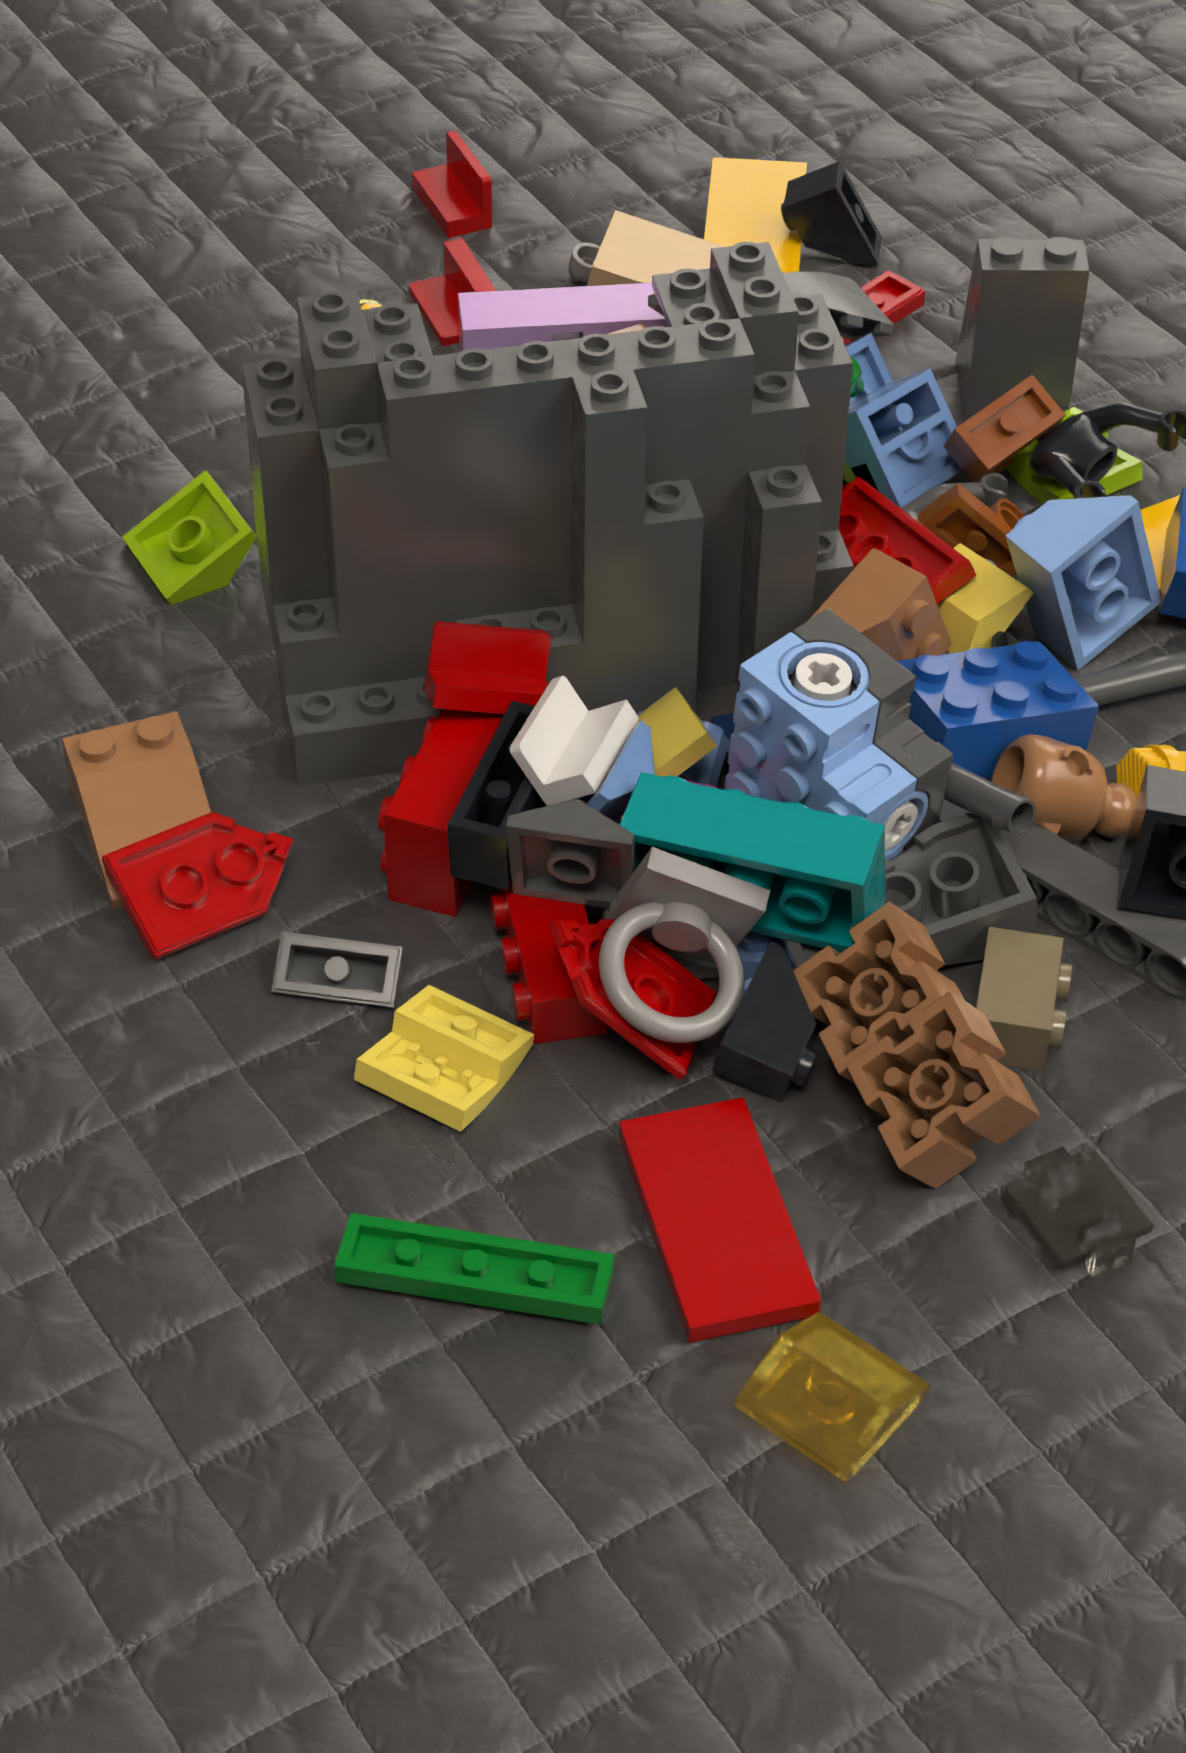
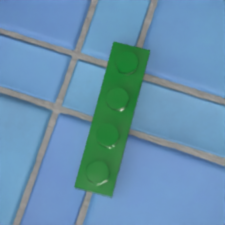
M350 1213L334 1264L335 1282L602 1325L614 1274L615 1254Z

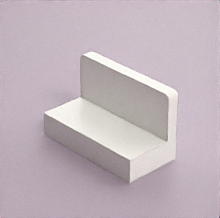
M565 676L553 678L511 744L510 753L546 806L562 803L596 793L639 717L627 699L588 711Z

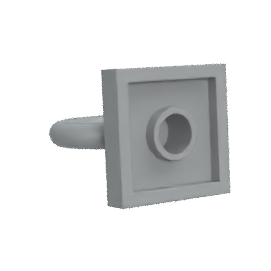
M652 847L611 902L607 919L616 920L607 930L600 947L599 974L604 991L615 1010L637 1030L666 1042L691 1043L704 1040L720 1032L733 1019L744 994V969L736 947L766 912L770 890ZM640 933L648 940L662 944L667 948L715 963L719 974V989L714 1002L704 1012L690 1017L668 1016L650 1008L636 995L626 976L624 958L631 940Z

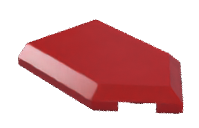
M210 812L102 856V862L106 875L149 956L157 960L266 915L293 839L271 831L267 835L235 824V819Z
M601 919L597 924H578L574 920L552 921L549 927L580 1005L679 1080L686 1075L698 1041L672 1043L655 1039L642 1033L630 1025L615 1010L604 991L599 974V953L603 938L616 919ZM638 933L629 943L624 958L626 976L633 991L650 1008L668 1016L690 1017L704 1012L713 1003L717 994L714 990L642 934Z

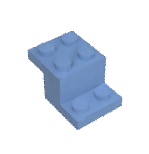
M872 333L858 337L846 344L845 347L849 356L856 359L861 367V379L864 382V390L861 393L855 387L859 396L850 397L845 460L850 468L866 464L878 491L902 508L921 494L963 471L944 448V444L957 425L931 368L893 380Z

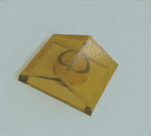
M818 1312L778 1336L736 1397L735 1407L836 1477L848 1483L930 1393L931 1385L823 1313Z

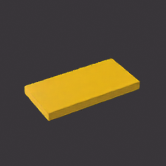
M713 157L704 240L725 247L733 246L739 242H769L782 273L799 271L801 239L796 230L790 231L786 226L781 213V204L784 203L788 181L805 175L807 163Z

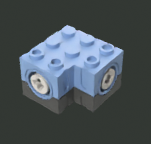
M826 608L794 629L793 633H788L740 665L738 677L740 688L736 693L733 717L735 727L734 733L731 734L728 756L730 767L729 773L726 775L724 789H737L750 796L782 803L797 802L810 809L842 816L857 815L870 822L885 825V858L887 857L892 861L915 845V836L931 825L939 823L953 753L939 742H934L924 734L920 727L909 720L911 708L909 700L911 693L914 692L917 676L829 608Z

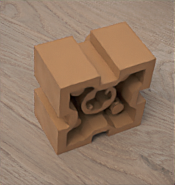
M887 902L849 930L855 943L842 953L828 945L793 970L813 1017L828 1025L826 1029L819 1033V1036L838 1073L852 1082L854 1080L846 1066L847 1063L885 1036H889L899 1043L914 1034L908 1020L948 991L965 1000L956 983L936 971L945 963L925 926L891 902Z
M948 991L908 1020L914 1034L899 1043L889 1036H885L846 1064L865 1104L889 1118L879 1125L878 1129L898 1168L935 1189L977 1161L971 1147L985 1137L999 1146L1041 1117L1019 1075L997 1062L1007 1053L986 1015L951 991Z

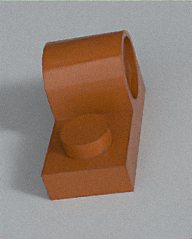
M1031 375L956 427L944 444V448L972 482H980L986 474H1000L1011 464L1020 451L1056 427L1066 414L1037 379Z
M958 482L918 514V522L952 548L961 543L982 558L993 561L999 569L1011 577L1016 573L1005 535L1013 530L1017 522L1025 515L1009 500L1002 498L992 506L987 507Z

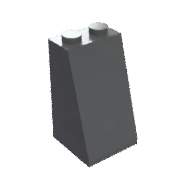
M1009 236L977 240L956 356L964 422L1031 375L1037 379L1062 411L1069 409L1090 272L1084 240H1071L1066 237L1017 239Z

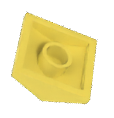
M960 543L954 549L971 562L977 576L937 604L952 643L948 648L949 653L964 652L972 648H992V637L999 631L1005 632L1034 593L1027 586Z

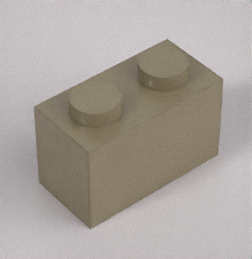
M989 926L976 1008L986 1015L1007 1053L997 1061L1004 1066L1044 1072L1048 1047L1061 1048L1066 1011L1054 1009L1055 1000L1067 1002L1072 973V965L1061 963L1064 940L1062 937Z

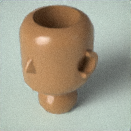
M1023 735L1008 744L1000 754L990 779L997 786L1004 787L1020 796L1025 792L1028 799L1036 807V816L1032 825L1051 831L1070 843L1083 839L1092 829L1100 836L1106 838H1118L1127 834L1138 799L1133 790L1125 784H1107L1104 766L1092 753L1078 746L1069 745L1041 735Z

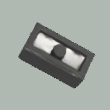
M281 931L271 992L273 994L395 1009L407 965L408 954L401 946Z

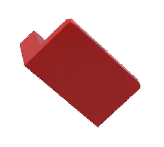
M457 131L446 133L447 164L412 172V189L447 238H452L492 228V182L486 170Z
M462 238L444 242L445 275L409 284L410 296L415 304H418L420 312L443 346L459 343L458 293L497 291Z
M443 621L435 622L432 626L424 691L432 707L436 709L505 714L511 701L536 706L548 686L545 678L551 636L544 630Z

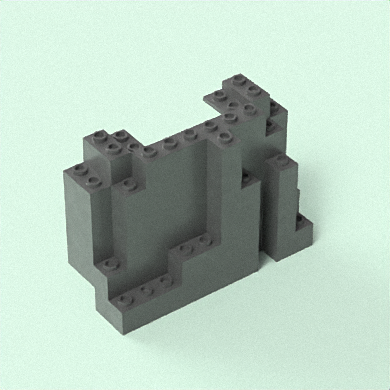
M739 242L733 246L711 248L710 268L695 270L686 268L677 270L674 273L652 275V287L668 327L652 326L639 331L606 335L595 333L582 338L549 342L529 341L522 345L484 350L472 348L459 353L435 356L432 355L417 303L407 305L386 304L379 308L362 310L357 290L347 292L325 291L314 296L296 298L301 357L288 359L269 358L261 362L241 364L260 579L277 656L281 709L298 786L402 772L408 756L417 755L422 746L423 733L431 716L438 717L442 710L432 707L424 691L432 626L437 621L547 631L551 636L545 678L547 684L549 685L553 678L565 676L588 711L627 699L637 714L639 711L646 710L676 687L695 712L697 689L736 684L739 691L740 681L738 677L740 665L788 633H793L794 629L807 622L854 570V565L839 532L853 363L822 294L792 295L769 242Z

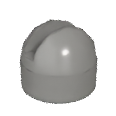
M579 243L573 248L569 259V274L573 281L577 283L580 280L588 283L592 265L600 246L592 243Z

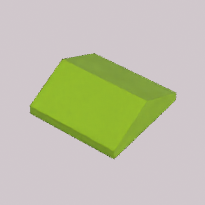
M205 470L122 536V538L165 599L171 605L227 586L257 536L211 475Z

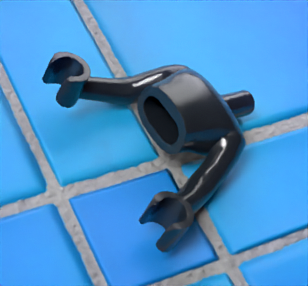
M1115 403L1082 412L1062 421L1036 440L1038 444L1030 457L1031 469L1041 478H1052L1060 482L1074 496L1073 499L1106 497L1105 488L1098 482L1113 466L1118 447L1107 440L1103 434L1122 425L1136 426L1158 433V446L1170 452L1177 448L1178 436L1186 439V412L1181 409H1168L1159 413L1129 403Z

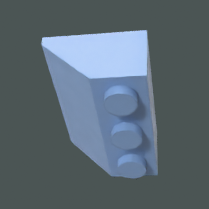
M1131 495L1048 500L1034 513L1020 519L1013 530L1005 535L1018 581L1034 592L1025 604L1034 634L1077 671L1161 603L1139 502Z

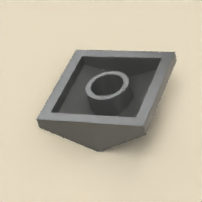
M579 799L508 816L506 831L513 894L610 908L611 902L636 869L634 834Z

